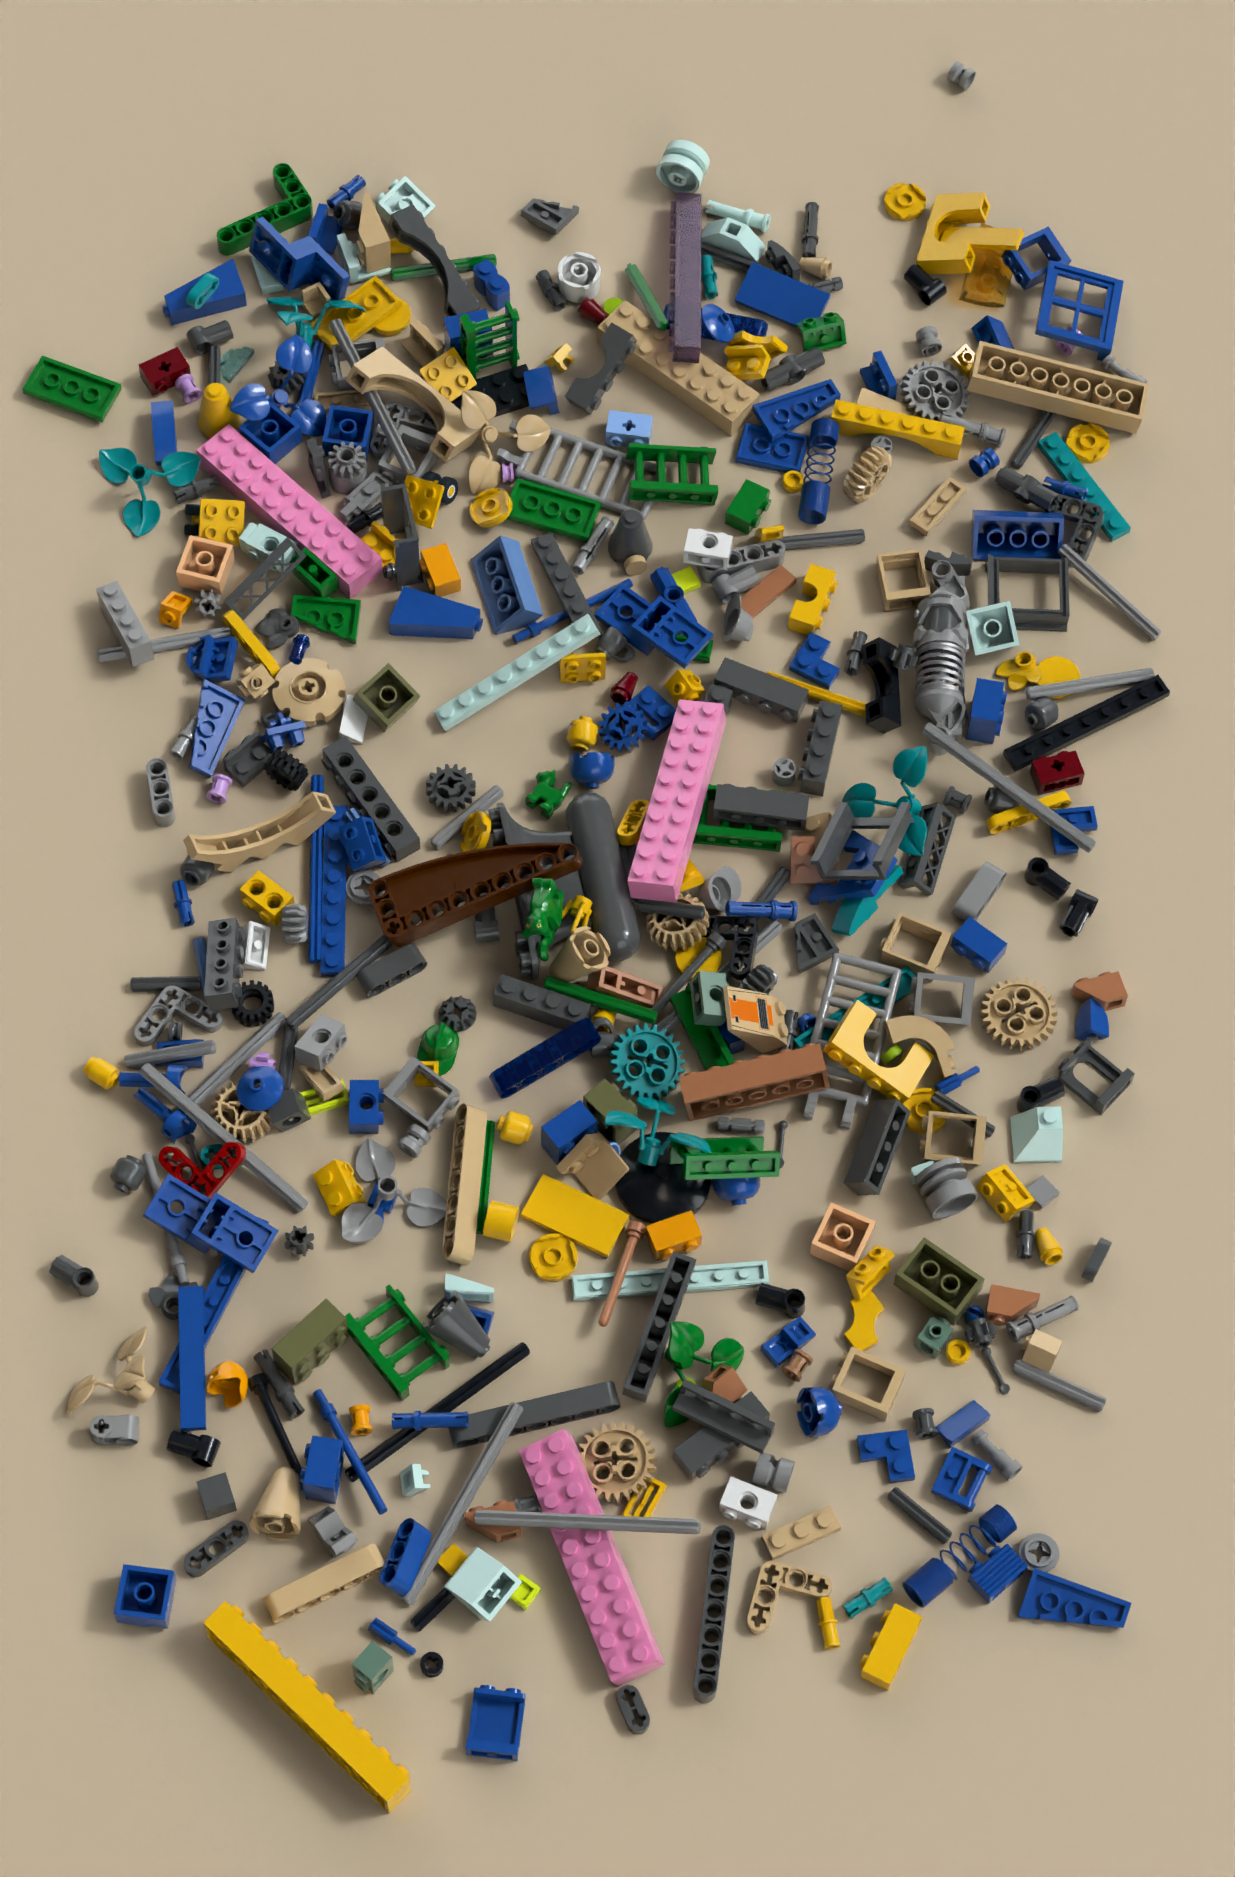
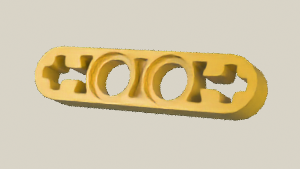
M232 609L221 615L225 626L230 627L232 635L257 664H262L272 678H275L281 670L280 666L241 618Z
M1060 791L1037 799L1051 810L1065 809L1072 803L1066 791ZM1020 805L991 816L986 820L985 824L990 834H998L1040 818Z

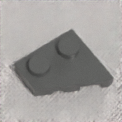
M533 198L521 210V217L556 236L579 213V207L573 205L572 209L559 207L560 203L546 202Z
M315 438L306 440L310 470L322 499L329 497L331 494L325 472L326 465L323 459L325 458L322 445H317Z

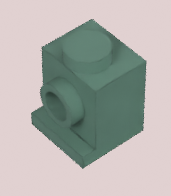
M931 1316L922 1332L918 1335L915 1347L936 1359L951 1337L953 1328L950 1327V1322L940 1316L937 1319ZM932 1330L939 1333V1335H934Z

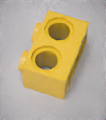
M259 870L239 889L242 904L248 909L253 908L258 912L263 921L266 923L271 922L275 926L282 921L284 906L294 904V897ZM255 891H260V892H262V893L259 894V895H253V894H252V893L255 892ZM271 905H279L278 908H270Z

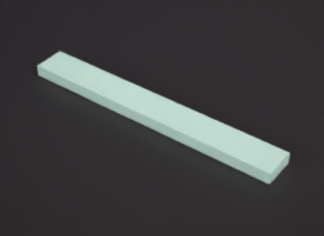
M767 1260L695 1266L686 1293L760 1287L761 1283L769 1284ZM667 1268L627 1271L617 1298L657 1295ZM616 1272L572 1275L573 1301L606 1299Z

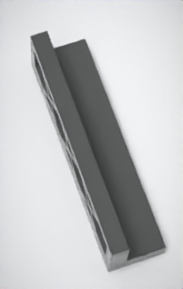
M287 537L224 602L244 620L299 565L306 555ZM292 547L300 557L294 563H284V553ZM280 557H282V563H275ZM272 565H282V575L278 579H268V569ZM284 565H291V566L284 572ZM266 572V579H259ZM256 581H266V591L262 595H252V586ZM268 581H275V582L268 588ZM250 589V595H244ZM240 598H250V608L243 614L234 604ZM252 598H258L252 605Z
M939 802L922 806L919 816L924 819L927 826L924 855L918 856L907 853L902 868L903 874L898 881V885L903 889L917 887L927 896L933 895L956 816ZM941 815L947 818L944 828L941 822ZM936 833H938L940 839L939 847H937L934 839ZM930 853H932L934 859L932 867L929 862ZM925 872L928 878L927 885L922 882L923 874Z
M686 1379L681 1384V1391L673 1405V1411L763 1454L774 1433V1422Z

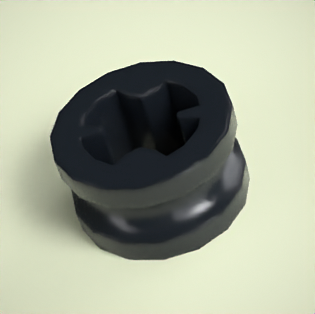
M428 1652L420 1660L421 1671L425 1676L434 1678L442 1673L444 1664L442 1657L438 1653ZM429 1659L433 1662L438 1661L439 1663L436 1664L437 1669L433 1670L431 1667L427 1669L425 1667L428 1666L427 1661Z

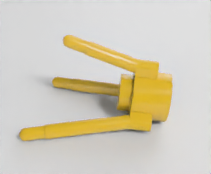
M576 895L574 900L569 899L562 912V919L569 910H571L570 914L575 917L570 931L571 934L578 927L580 919H583L582 926L588 925L592 912L590 908L593 902L581 895Z

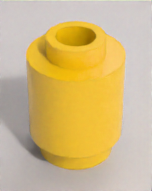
M92 1057L88 1060L83 1070L88 1079L106 1090L116 1087L120 1076L118 1068L102 1058Z

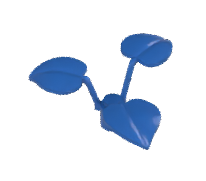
M294 335L282 342L276 351L278 365L282 369L290 370L279 389L266 396L265 388L257 383L248 384L236 394L231 403L230 411L248 420L259 421L268 415L270 411L269 401H271L279 409L283 406L296 409L290 415V418L301 426L303 434L314 437L323 436L327 419L324 407L318 401L311 399L304 400L300 407L297 404L288 403L289 396L284 390L294 371L304 374L309 370L312 363V353L307 342L299 335Z

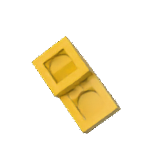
M778 524L758 528L754 535L756 543L782 539L784 526Z

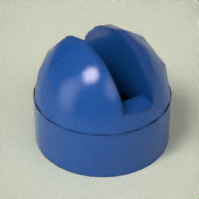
M809 1013L802 1014L797 1020L799 1029L806 1032L814 1027L816 1017Z
M979 1306L969 1307L964 1315L967 1325L974 1319L984 1318V1312Z

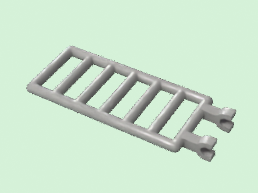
M512 420L509 426L510 433H517L515 429L517 421ZM550 428L549 437L553 438V441L537 475L524 471L533 451H524L522 456L518 457L510 454L505 449L499 448L496 457H498L496 462L500 465L504 463L508 466L510 463H513V468H516L514 475L518 478L600 501L601 507L621 514L626 510L632 509L638 511L642 515L643 520H645L653 504V501H644L640 511L628 507L630 500H627L629 483L620 503L608 500V495L623 462L634 466V460H626V454L553 428ZM564 441L573 444L574 447L556 482L545 478L561 442ZM582 448L595 453L579 488L576 489L566 485ZM604 455L615 459L599 496H596L586 491ZM643 461V471L645 469L656 473V464ZM635 470L630 480H635ZM657 474L653 482H657Z
M835 953L832 957L810 1043L820 1044L823 1050L828 1042L821 1039L824 1027L835 1030L840 1021L826 1018L829 1006L847 1010L855 1003L832 997L835 984L886 997L883 1010L867 1006L877 1013L875 1018L880 1019L878 1030L867 1029L864 1038L875 1040L872 1053L868 1051L866 1053L878 1065L886 1037V1029L883 1022L891 1018L902 971L896 967L842 953ZM840 964L891 976L889 987L885 988L839 976ZM825 1064L827 1074L864 1083L861 1096L832 1088L811 1092L808 1095L803 1117L813 1118L818 1095L846 1102L840 1127L850 1129L855 1106L868 1105L872 1088L859 1076L851 1074L848 1069Z

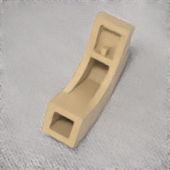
M910 1015L892 1018L883 1022L890 1044L906 1039L920 1040L928 1045L933 1055H935V1061L941 1078L953 1075L952 1070L955 1069V1064L952 1056H947L946 1051L953 1050L955 1047L948 1034L939 1025L929 1019Z

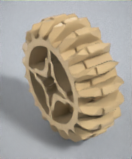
M875 445L867 448L858 457L856 462L853 463L852 468L849 469L846 480L843 482L844 494L857 503L868 500L886 479L885 477L889 473L892 463L891 455L885 449Z
M679 893L678 903L705 907L703 902H700L697 897L692 898L689 893L683 897V894ZM705 908V916L702 920L649 913L646 916V929L650 939L658 947L663 946L666 951L671 947L674 952L678 948H682L685 951L686 946L690 945L694 948V942H701V936H706V928H709L708 911Z
M232 1082L230 1083V1089L222 1086V1094L216 1093V1101L211 1102L212 1110H210V1116L237 1140L241 1139L244 1145L247 1138L255 1142V1135L263 1138V1130L269 1131L271 1129L269 1123H272L268 1109L264 1111L244 1110L245 1107L239 1100L233 1102L238 1099L237 1086ZM223 1113L234 1118L235 1125L229 1123L223 1117Z

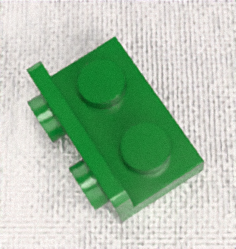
M829 312L825 313L822 317L806 318L803 322L797 323V328L801 332L803 352L814 347L822 351L847 344L844 320L838 313Z

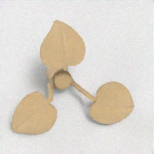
M465 390L462 391V421L467 427L472 429L482 427L477 438L482 440L481 445L484 446L488 458L483 455L476 456L469 466V487L471 492L477 495L486 489L495 488L502 479L501 465L496 461H492L493 457L487 445L488 443L494 442L498 435L517 437V447L520 450L532 452L545 444L551 429L540 417L527 414L517 421L515 427L517 433L499 431L494 426L489 425L488 420L496 415V405L493 399L478 391Z
M146 1326L131 1335L121 1346L117 1357L120 1361L126 1359L127 1365L117 1376L114 1384L95 1379L93 1375L82 1379L74 1387L68 1398L66 1407L68 1415L70 1411L78 1408L90 1397L96 1385H102L121 1392L127 1397L132 1395L141 1403H145L152 1396L155 1388L145 1380V1357L139 1354L132 1359V1355L140 1350L145 1341L148 1329Z

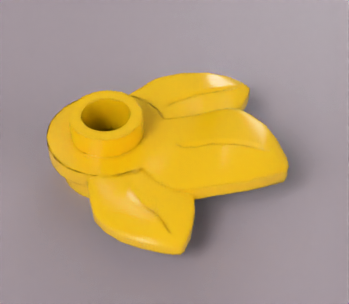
M1022 651L1016 655L1015 659L1005 660L998 667L996 675L1007 677L1009 688L1012 691H1018L1023 689L1028 682L1037 684L1041 678V670L1036 666L1035 656L1028 651Z

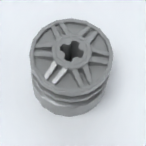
M952 1157L938 1161L922 1170L915 1178V1183L920 1188L921 1195L928 1197L925 1203L934 1219L947 1218L958 1214L970 1207L978 1199V1193L972 1181L966 1179L968 1173L963 1168L964 1165L960 1158Z

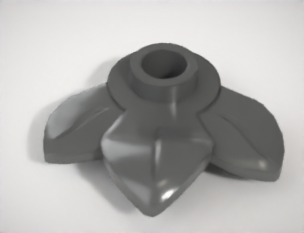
M276 608L269 611V618L261 620L255 630L259 634L268 636L266 642L267 649H275L284 645L288 638L294 637L299 632L300 624L296 617L288 615L283 609Z
M170 1273L165 1279L162 1288L152 1287L149 1289L150 1301L154 1306L162 1309V1313L166 1318L171 1320L179 1319L178 1310L174 1312L170 1310L172 1306H178V1287L198 1286L197 1282H191L185 1286H180L178 1277L174 1273Z

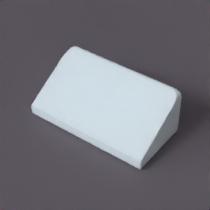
M347 694L339 730V739L346 736L351 743L362 744L368 715L353 701L354 696Z
M248 921L243 925L245 940L242 941L244 949V959H241L242 968L247 970H266L271 927Z

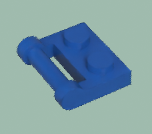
M649 685L628 702L630 708L634 704L637 705V708L642 710L657 725L652 726L649 722L645 725L649 730L647 737L650 740H655L672 725L676 709Z
M952 1446L931 1493L958 1505L965 1511L972 1512L975 1507L974 1501L986 1475L990 1474L993 1467L989 1463ZM973 1467L977 1470L966 1496H961L958 1493L970 1468Z

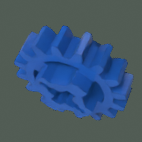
M625 702L624 707H620L619 703H616V709L613 710L610 706L608 707V715L605 713L601 714L604 721L598 722L599 727L603 728L599 730V734L604 736L602 740L604 744L609 743L611 750L617 746L619 752H622L623 747H626L628 752H630L632 745L638 748V741L646 740L643 733H648L649 731L645 726L648 724L647 718H643L644 712L642 710L638 711L637 705L634 704L630 708L628 702ZM622 720L625 724V734L623 733V730H621Z

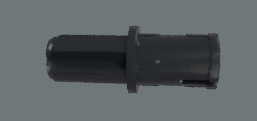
M382 502L367 511L363 510L361 515L348 522L346 527L354 534L366 526L371 527L373 521L382 518Z

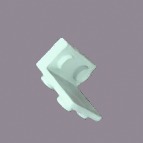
M345 233L337 235L338 252L345 271L350 275V284L371 279L375 275L379 277L391 273V268L389 267L367 274L364 266H360L357 254L360 253L356 243L353 244L351 240L348 241Z

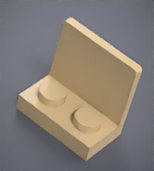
M601 1133L586 1134L556 1166L561 1174H575L589 1193L598 1200H601L629 1171V1167Z

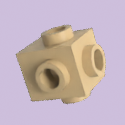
M255 664L252 667L247 666L239 672L240 677L235 680L239 685L237 687L238 691L243 697H248L249 699L262 698L269 692L267 688L275 683V680L262 664Z

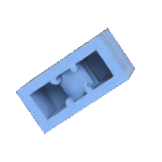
M609 410L605 444L614 447H628L629 443L650 444L653 416Z

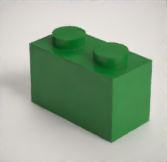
M746 479L726 511L725 524L749 535L752 528L756 529L759 525L762 512H766L770 507V490Z
M305 547L302 552L306 557L292 573L316 596L329 597L339 588L337 575ZM297 554L289 563H294L300 555Z

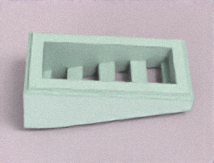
M446 1274L444 1291L447 1298L450 1299L454 1296L451 1292L456 1290L464 1301L494 1302V1288Z

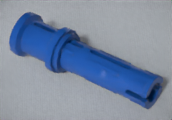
M771 900L769 903L727 901L725 913L726 916L768 917L771 921L789 919V921L795 922L798 906L796 901H790L789 903H780L777 900Z

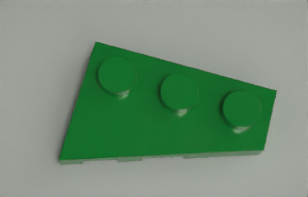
M293 595L291 615L296 617L301 623L356 644L361 600Z

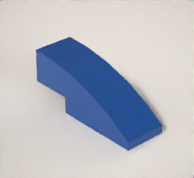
M173 400L151 402L156 466H160L162 460L167 455L177 452Z

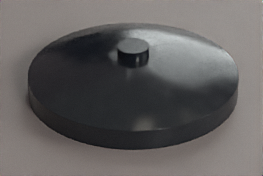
M656 1132L654 1138L660 1140V1145L662 1146L670 1134L676 1133ZM651 1133L644 1135V1141L646 1137H650ZM640 1137L623 1150L620 1157L629 1167V1171L615 1184V1189L623 1206L636 1218L653 1224L691 1210L693 1214H696L705 1204L711 1188V1179L685 1180L682 1177L683 1164L669 1163L670 1143L665 1148L664 1154H659L656 1166L645 1165L637 1160L640 1152Z

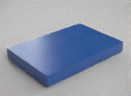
M745 422L735 462L783 473L788 471H798L801 473L809 436L788 432L771 442L762 426Z

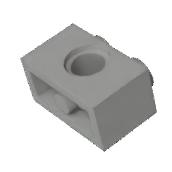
M320 1014L294 1046L297 1062L321 1072L327 1064L332 1062L334 1055L339 1049L345 1046L347 1042L345 1024Z

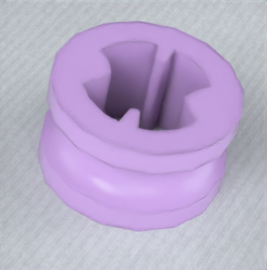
M504 463L501 464L503 484L506 481L514 483L513 463H510L508 466Z

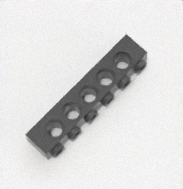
M344 736L323 748V759H321L323 766L327 771H332L335 775L334 780L339 788L343 787L345 789L348 801L351 805L355 804L361 816L373 819L378 837L383 842V848L389 857L393 856L396 862H399L420 850L419 836L349 739ZM344 764L349 765L348 767H345V768H344V767H340L341 765H344ZM356 781L362 782V783L357 784V785H356V784H353V782H356ZM368 798L374 799L370 802L365 801ZM380 815L386 816L383 819L377 818ZM393 832L398 833V835L391 836L389 834Z
M673 1251L624 1384L622 1395L646 1403L670 1337V1322L676 1321L695 1268L696 1259Z

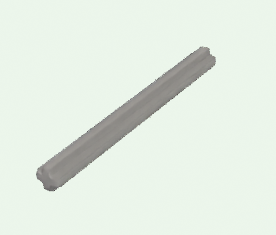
M1067 544L1061 546L1058 553L1063 558L1068 557V563L1152 640L1158 638L1161 634L1160 629Z
M224 626L151 639L150 641L153 653L197 645L201 642V637L209 634L214 639L228 638L232 635L230 627ZM121 645L97 650L99 662L127 658Z
M1152 668L1031 686L1025 690V694L1028 700H1035L1039 697L1048 698L1137 684L1154 677L1155 674Z
M278 1012L188 1097L198 1106L202 1104L287 1024V1017L283 1013Z

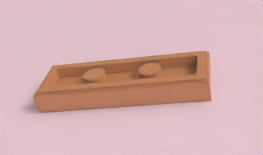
M782 565L778 566L759 584L741 597V608L748 612L752 618L756 617L793 586L797 578Z

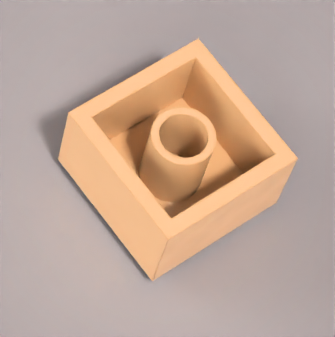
M190 535L176 571L178 586L200 592L201 589L210 591L213 588L215 595L220 594L222 596L235 560L233 545Z
M831 1202L811 1243L810 1255L850 1272L861 1261L874 1233L876 1221Z

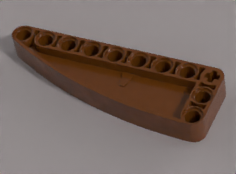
M526 843L495 846L436 858L393 872L371 882L368 892L384 934L393 946L401 947L534 890L533 878L557 880L581 868L583 859L577 847L572 843ZM574 855L572 859L566 860L568 856ZM552 864L549 869H544L547 865ZM531 874L528 878L522 879L524 875ZM509 883L507 887L501 888L503 884ZM385 891L383 895L378 896L380 892ZM482 893H487L484 897L479 898ZM461 902H465L463 906L457 907ZM393 910L391 914L385 916L388 911ZM444 911L442 915L436 916L438 912ZM417 921H422L419 925L414 926Z

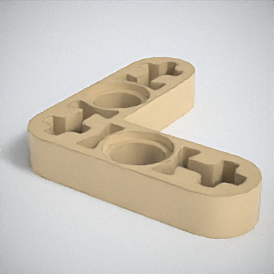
M776 1561L765 1562L760 1569L747 1616L748 1629L754 1634H762L767 1631L779 1589L817 1600L821 1597L830 1596L832 1591L831 1580L825 1575ZM770 1568H773L778 1576H773L771 1586L766 1585L768 1574L765 1571L769 1572ZM794 1574L800 1575L803 1579V1584L794 1587L789 1583V1577ZM808 1578H811L810 1584L818 1585L819 1582H823L826 1589H823L822 1593H818L817 1587L810 1585L809 1590H806ZM763 1591L769 1592L772 1596L771 1602L767 1604L761 1603L757 1598L758 1594ZM759 1609L764 1610L762 1622L765 1624L762 1623L759 1627L754 1626L755 1622L751 1619L757 1618Z

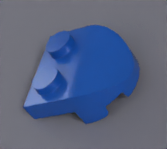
M210 634L201 637V642L195 647L191 646L187 652V666L202 681L204 679L210 682L230 681L238 640L235 637L214 639Z

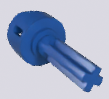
M168 1065L167 1071L162 1075L186 1095L181 1089L180 1083L182 1076L188 1070L187 1065ZM120 1072L119 1087L155 1088L139 1073Z
M140 1087L138 1092L134 1094L138 1101L164 1123L161 1132L172 1143L175 1144L178 1138L195 1131L197 1124L182 1110L178 1109L173 1112L143 1087Z

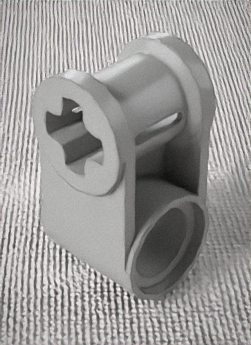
M128 1414L97 1416L90 1423L92 1439L100 1445H135L138 1443L139 1417ZM100 1427H105L104 1433H99Z

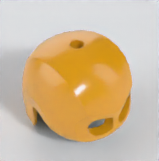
M233 1361L222 1362L215 1366L208 1375L206 1391L211 1395H224V1405L226 1407H237L245 1400L248 1390V1377L245 1370Z

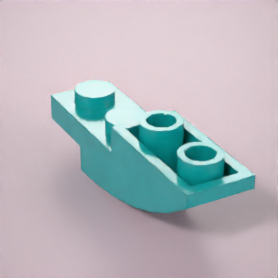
M895 865L874 897L848 900L845 897L831 928L832 932L851 936L878 909L876 900L903 874L901 866Z

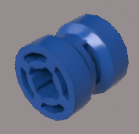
M989 447L983 449L979 456L975 455L969 460L971 470L978 477L985 476L989 469H994L1000 464L998 455Z

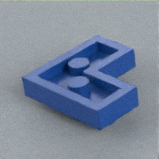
M810 632L789 665L790 671L828 690L840 672V668L822 660L830 647L831 641Z
M1094 806L1053 810L1082 832L1097 830L1098 825ZM1049 825L1055 855L1078 853L1079 847Z
M907 1430L857 1436L861 1462L886 1460L889 1483L915 1480Z

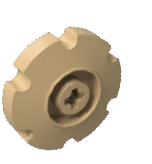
M303 658L302 663L299 665L291 662L284 666L275 677V686L277 688L272 689L275 708L282 714L289 715L292 723L304 721L306 727L316 726V722L319 720L327 723L335 718L343 708V699L340 697L346 696L345 682L338 669L330 670L328 662L317 658Z

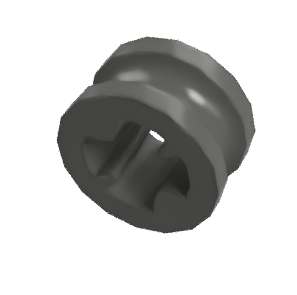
M170 1020L168 1040H182V1021L174 1023L173 1020Z

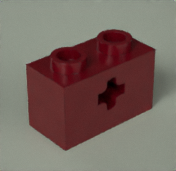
M178 347L139 364L140 377L152 396L164 393L169 388L176 386L175 381L180 376L191 374L190 366Z
M1076 750L1070 752L1062 751L1050 757H1039L1032 761L1030 774L1038 795L1082 785L1085 775Z

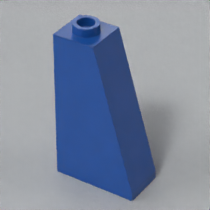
M233 259L209 271V273L220 279L219 286L199 309H194L186 304V298L190 290L205 274L164 295L165 305H162L165 318L169 317L171 325L247 306L245 291Z
M403 586L389 619L388 629L389 634L393 636L473 639L476 631L480 632L483 619L480 618V609Z

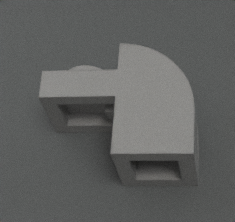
M330 1506L308 1519L316 1535L334 1558L347 1552L356 1544L357 1538L354 1533L345 1527L336 1510Z

